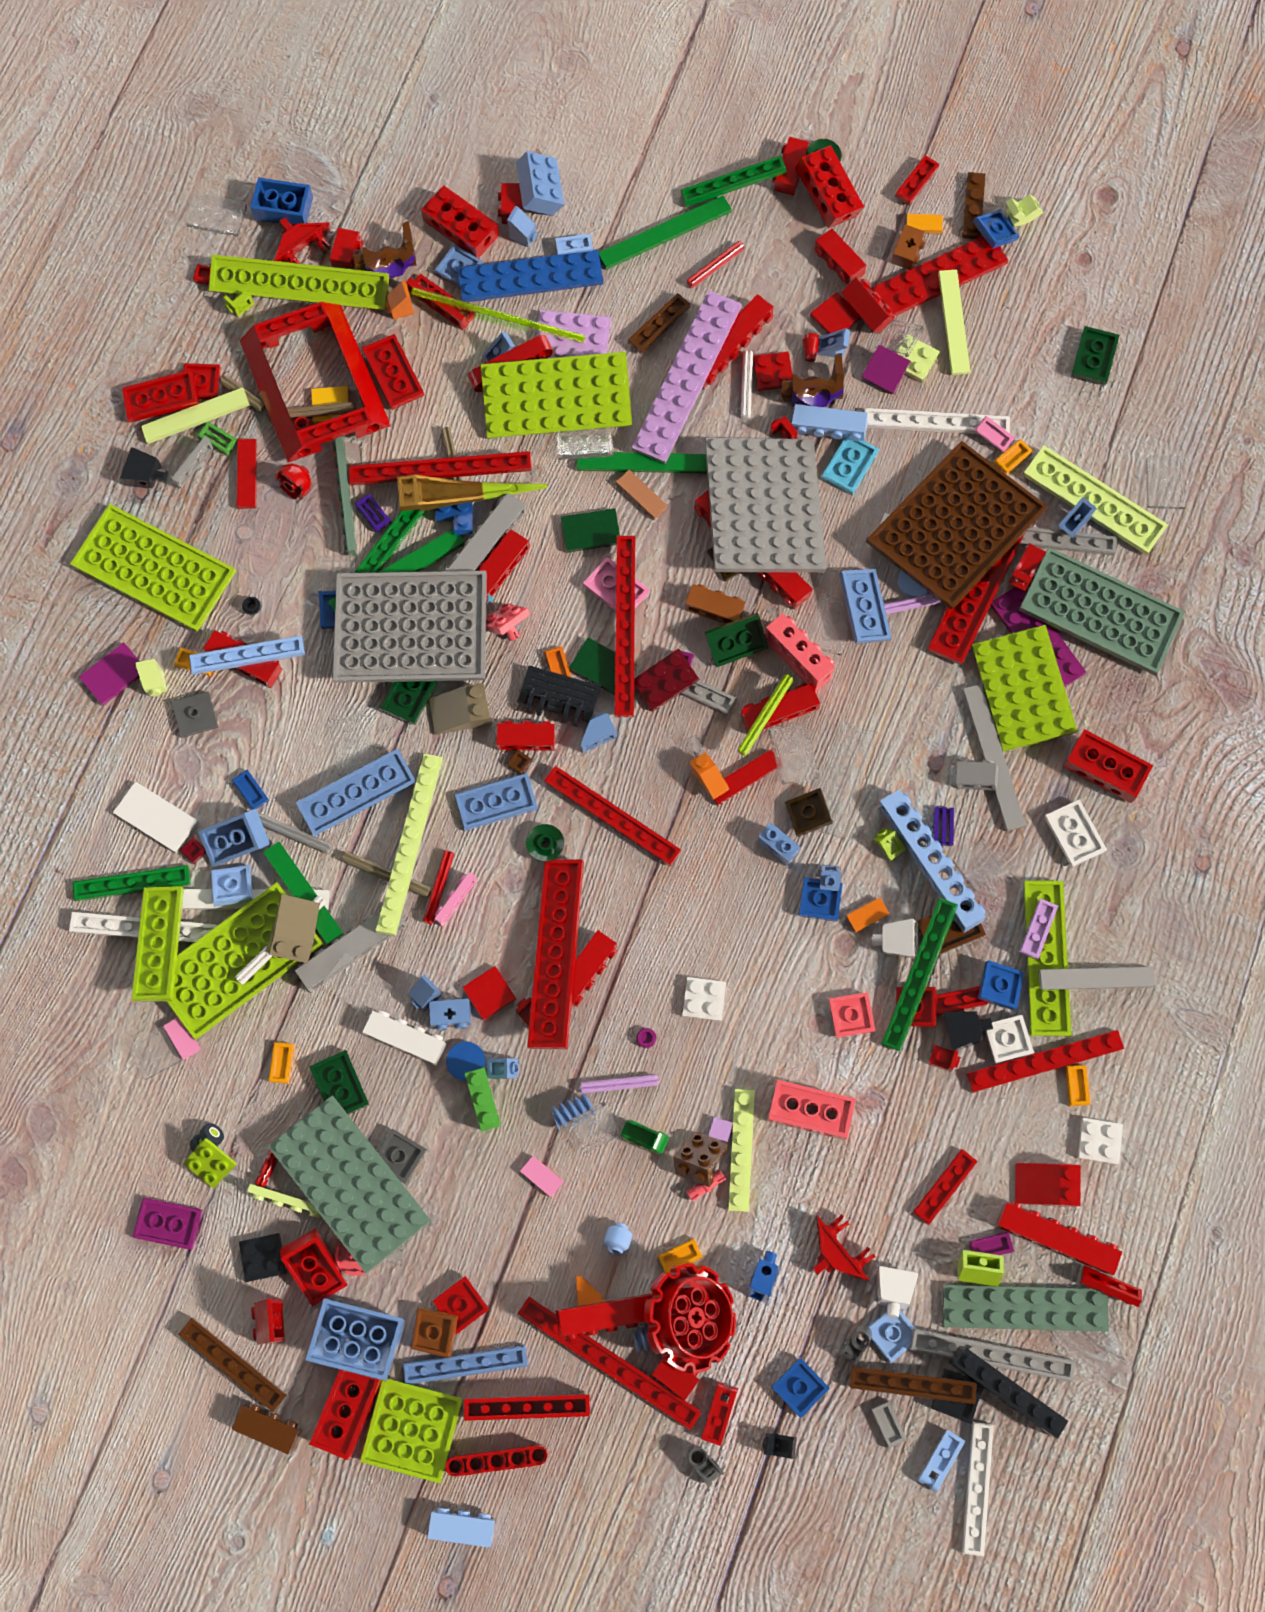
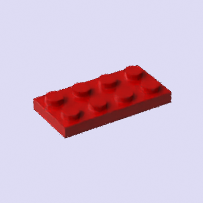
M395 334L362 347L363 353L391 410L425 396Z
M191 369L122 388L127 420L130 423L199 404L194 374Z

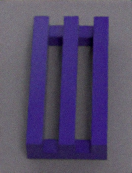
M370 493L354 503L376 533L379 532V529L385 528L386 524L389 525L391 523V520ZM367 500H369L372 503L375 509L383 517L384 521H381L379 519V517L375 514V512L366 502ZM361 504H363L366 507V509L373 516L378 525H376L372 521V519L368 516L365 510L361 507Z
M934 807L933 839L934 841L937 840L941 846L954 845V808ZM939 813H942L941 841H938ZM946 813H949V842H946Z

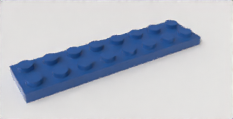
M598 250L457 268L463 303L603 285Z

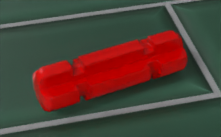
M271 1150L268 1153L269 1157L265 1159L259 1172L261 1173L260 1176H257L255 1184L261 1187L266 1186L267 1178L271 1176L277 1163V1158Z

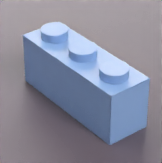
M437 1507V1511L433 1510L431 1512L427 1539L489 1548L492 1546L495 1519L491 1518V1514L479 1513L478 1516H472L470 1511L458 1510V1514L450 1513L449 1508Z

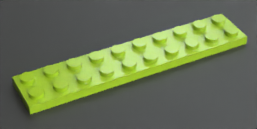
M212 254L209 291L237 295L247 291L251 296L310 303L327 302L347 307L386 311L385 303H387L389 274Z

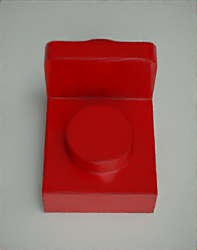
M786 416L781 419L777 418L771 423L769 432L771 435L780 431L784 439H797L798 432Z
M531 997L527 1000L523 998L516 1005L518 1008L515 1009L516 1013L528 1027Z
M934 1045L928 1065L951 1072L954 1068H958L961 1058L958 1056L959 1051H952Z

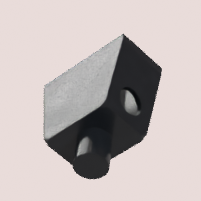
M131 447L120 479L124 486L153 488L157 479L167 480L168 471L161 469V464L156 457Z
M977 1011L944 1013L953 1051L961 1050L983 1041L982 1032L993 1029L991 1018L979 1020Z

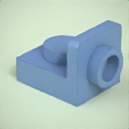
M821 865L820 889L839 891L840 867Z
M518 1058L487 1059L488 1079L518 1078Z

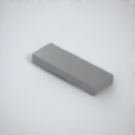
M205 436L171 478L179 489L184 487L213 449L210 440Z
M701 681L696 682L680 693L727 716L736 701V697Z

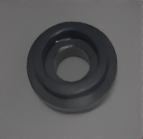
M247 597L242 603V609L248 615H255L260 611L261 603L256 597ZM251 604H254V605H255L254 608L249 609V606H250Z

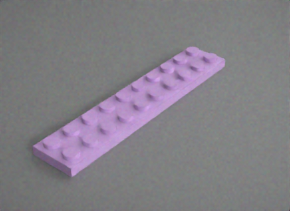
M708 290L632 446L633 451L666 464L742 307L741 303Z

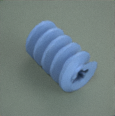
M584 1093L581 1094V1101L574 1097V1104L567 1100V1107L562 1103L559 1104V1110L552 1106V1115L559 1131L560 1124L567 1128V1121L575 1125V1118L579 1122H582V1115L587 1119L590 1118V1111L596 1115L589 1097Z

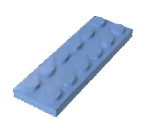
M397 748L301 799L296 804L315 837L416 783V780Z

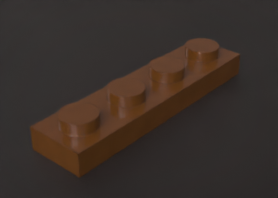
M968 172L962 238L977 239L981 236V232L975 226L973 220L975 217L982 216L985 173Z
M677 293L628 339V343L642 354L691 308V304Z

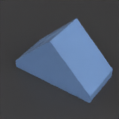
M1082 497L1058 527L1073 538L1087 524L1097 508Z

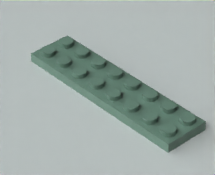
M942 1285L943 1327L1109 1332L1108 1296L1097 1289Z

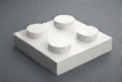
M687 977L682 1017L721 1022L726 982Z
M1023 1015L992 1022L993 1029L985 1031L995 1064L1034 1053Z
M1082 1118L1077 1158L1119 1165L1123 1124Z

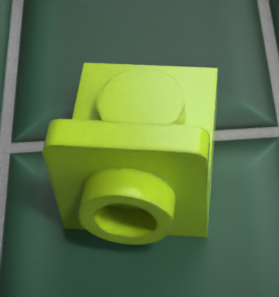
M247 291L239 294L234 301L227 295L223 297L226 303L224 305L225 308L237 317L254 305L252 296Z
M882 829L873 838L874 843L879 844L888 860H893L906 850L894 830Z

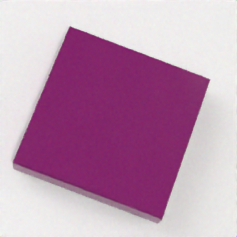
M879 344L862 378L894 394L911 360Z

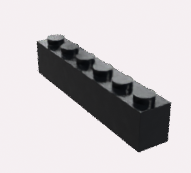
M959 1345L950 1359L949 1364L974 1382H977L978 1385L1049 1436L1056 1439L1060 1437L1069 1422L1067 1419L968 1348Z

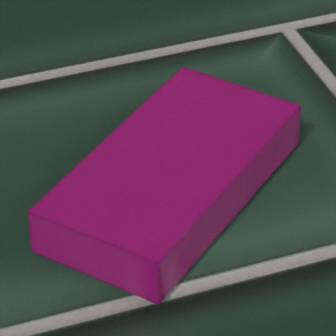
M1009 1232L969 1241L970 1249L974 1252L995 1255L1014 1252Z

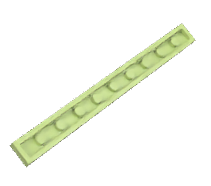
M429 754L423 755L377 924V933L396 937L440 773L442 757Z

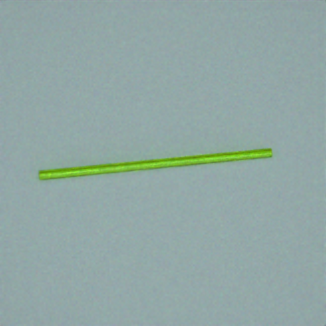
M413 287L411 291L412 295L585 342L586 335Z

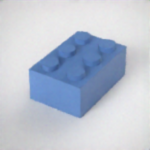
M526 151L516 162L523 209L553 216L564 205L557 158Z

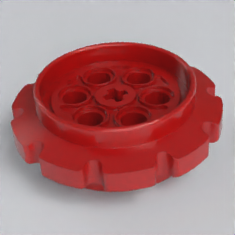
M687 1263L671 1267L670 1273H662L655 1280L650 1289L653 1294L652 1299H647L645 1303L644 1322L648 1323L649 1331L646 1333L649 1344L655 1354H662V1363L675 1371L700 1373L711 1369V1362L719 1363L725 1357L730 1348L728 1340L730 1336L735 1334L736 1314L733 1313L731 1306L734 1304L731 1292L726 1283L718 1282L719 1275L707 1266L700 1265L695 1267L694 1263Z

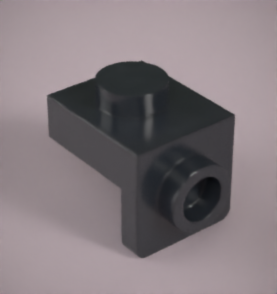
M766 1433L762 1443L764 1455L795 1459L797 1437Z

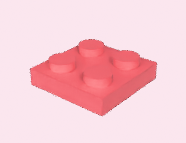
M868 992L829 998L836 1038L875 1032Z

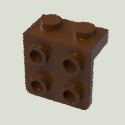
M698 1132L692 1133L673 1156L675 1174L710 1187L713 1183L712 1167L727 1150V1144Z

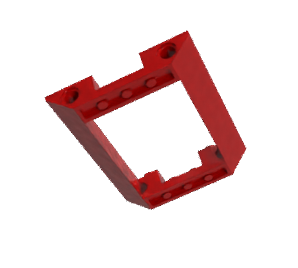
M319 302L253 325L239 340L288 463L322 451V443L354 432L356 438H360L391 427L341 305ZM311 326L313 333H316L330 326L363 408L296 431L263 349L279 346L278 337Z

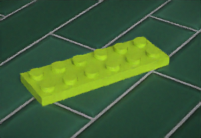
M182 886L144 888L131 998L133 1002L173 1000L184 894Z

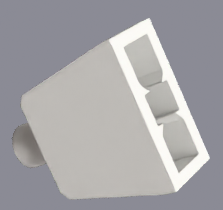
M914 919L884 924L883 934L872 935L873 946H883V952L887 955L915 959L918 952V922Z
M879 1266L876 1273L878 1304L887 1306V1317L899 1318L900 1309L906 1310L908 1308L918 1273Z

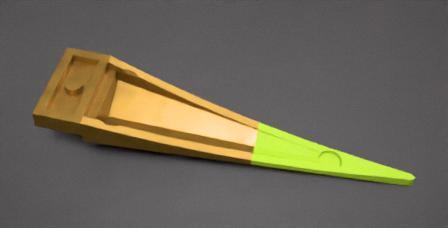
M420 475L397 477L401 511L416 509L424 511L506 496L507 493L512 495L547 488L545 483H488Z

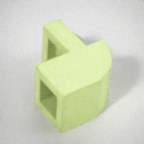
M1031 194L1019 202L1013 198L1006 201L1009 207L1006 212L1014 226L1029 223L1044 213L1036 198Z

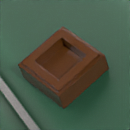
M517 749L506 765L521 775L525 773L533 760Z

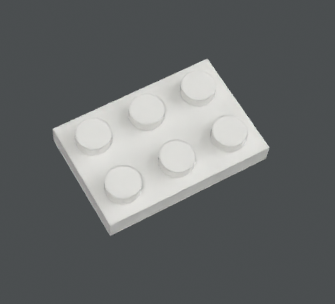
M1080 799L1044 816L1071 868L1107 851Z

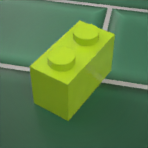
M963 1250L957 1263L958 1281L998 1287L1004 1275L1003 1256Z

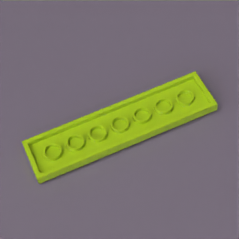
M1024 881L1025 935L1039 899L1058 905L1039 959L1035 960L1027 956L1030 1037H1070L1072 1034L1069 990H1040L1038 975L1039 970L1068 969L1063 881Z

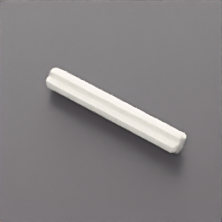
M752 351L743 352L742 418H750Z

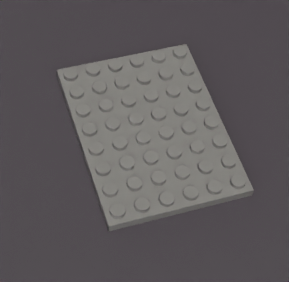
M706 438L705 452L715 572H825L826 558L814 439Z
M446 571L337 574L333 663L334 683L485 680L487 572Z

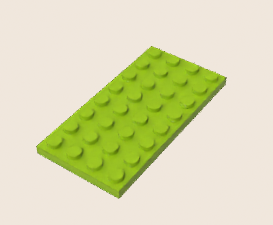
M626 352L481 364L488 439L632 426Z
M112 504L108 505L70 563L73 568L196 632H199L236 573V569Z
M278 882L177 955L173 1000L167 1001V1003L195 1040L300 963L299 961L272 956L244 984H240L235 978L268 944L281 894L287 895ZM316 933L310 955L324 945Z

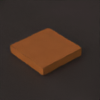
M418 1307L411 1349L450 1358L458 1315Z

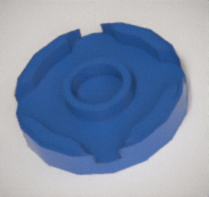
M461 1042L450 1049L446 1058V1065L449 1073L455 1079L467 1081L465 1073L485 1067L486 1058L483 1050L478 1045L472 1042Z

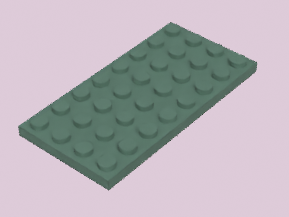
M1048 547L1019 611L1155 676L1162 666L1185 611L1051 547Z
M333 1095L268 1146L365 1274L372 1271L431 1222L426 1213Z

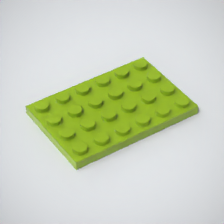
M1046 625L972 644L974 657L1003 752L1078 732Z

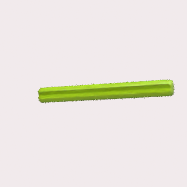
M785 674L738 747L737 752L741 755L746 756L793 682L791 676Z

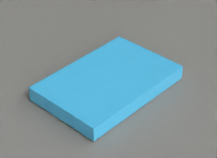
M844 438L821 475V479L853 495L877 456L879 449L862 440L852 441Z

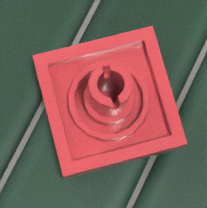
M509 603L503 604L494 614L486 616V631L499 635L506 633L508 640L514 641L516 637L519 638L520 636L515 625L528 617L530 613L525 607Z

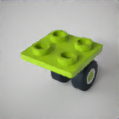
M207 1123L202 1127L200 1133L190 1140L189 1145L192 1153L183 1164L211 1188H215L237 1163L217 1147L224 1139L223 1131L217 1125Z

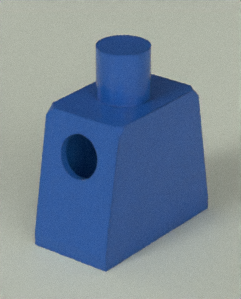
M766 1251L763 1260H758L746 1293L747 1297L763 1303L766 1302L779 1267L775 1264L777 1254Z

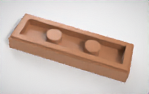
M630 470L616 481V484L654 520L668 508V505Z

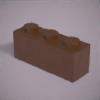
M253 1403L242 1405L231 1430L289 1455L293 1452L302 1429L297 1427L298 1423L289 1419L286 1422L279 1419L280 1415L271 1411L264 1413L260 1411V1406Z

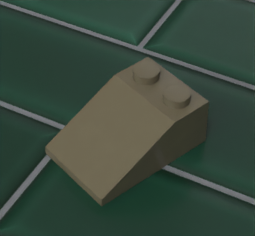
M484 683L463 686L429 698L435 735L491 725Z
M281 894L266 952L269 955L308 963L313 946L320 903Z

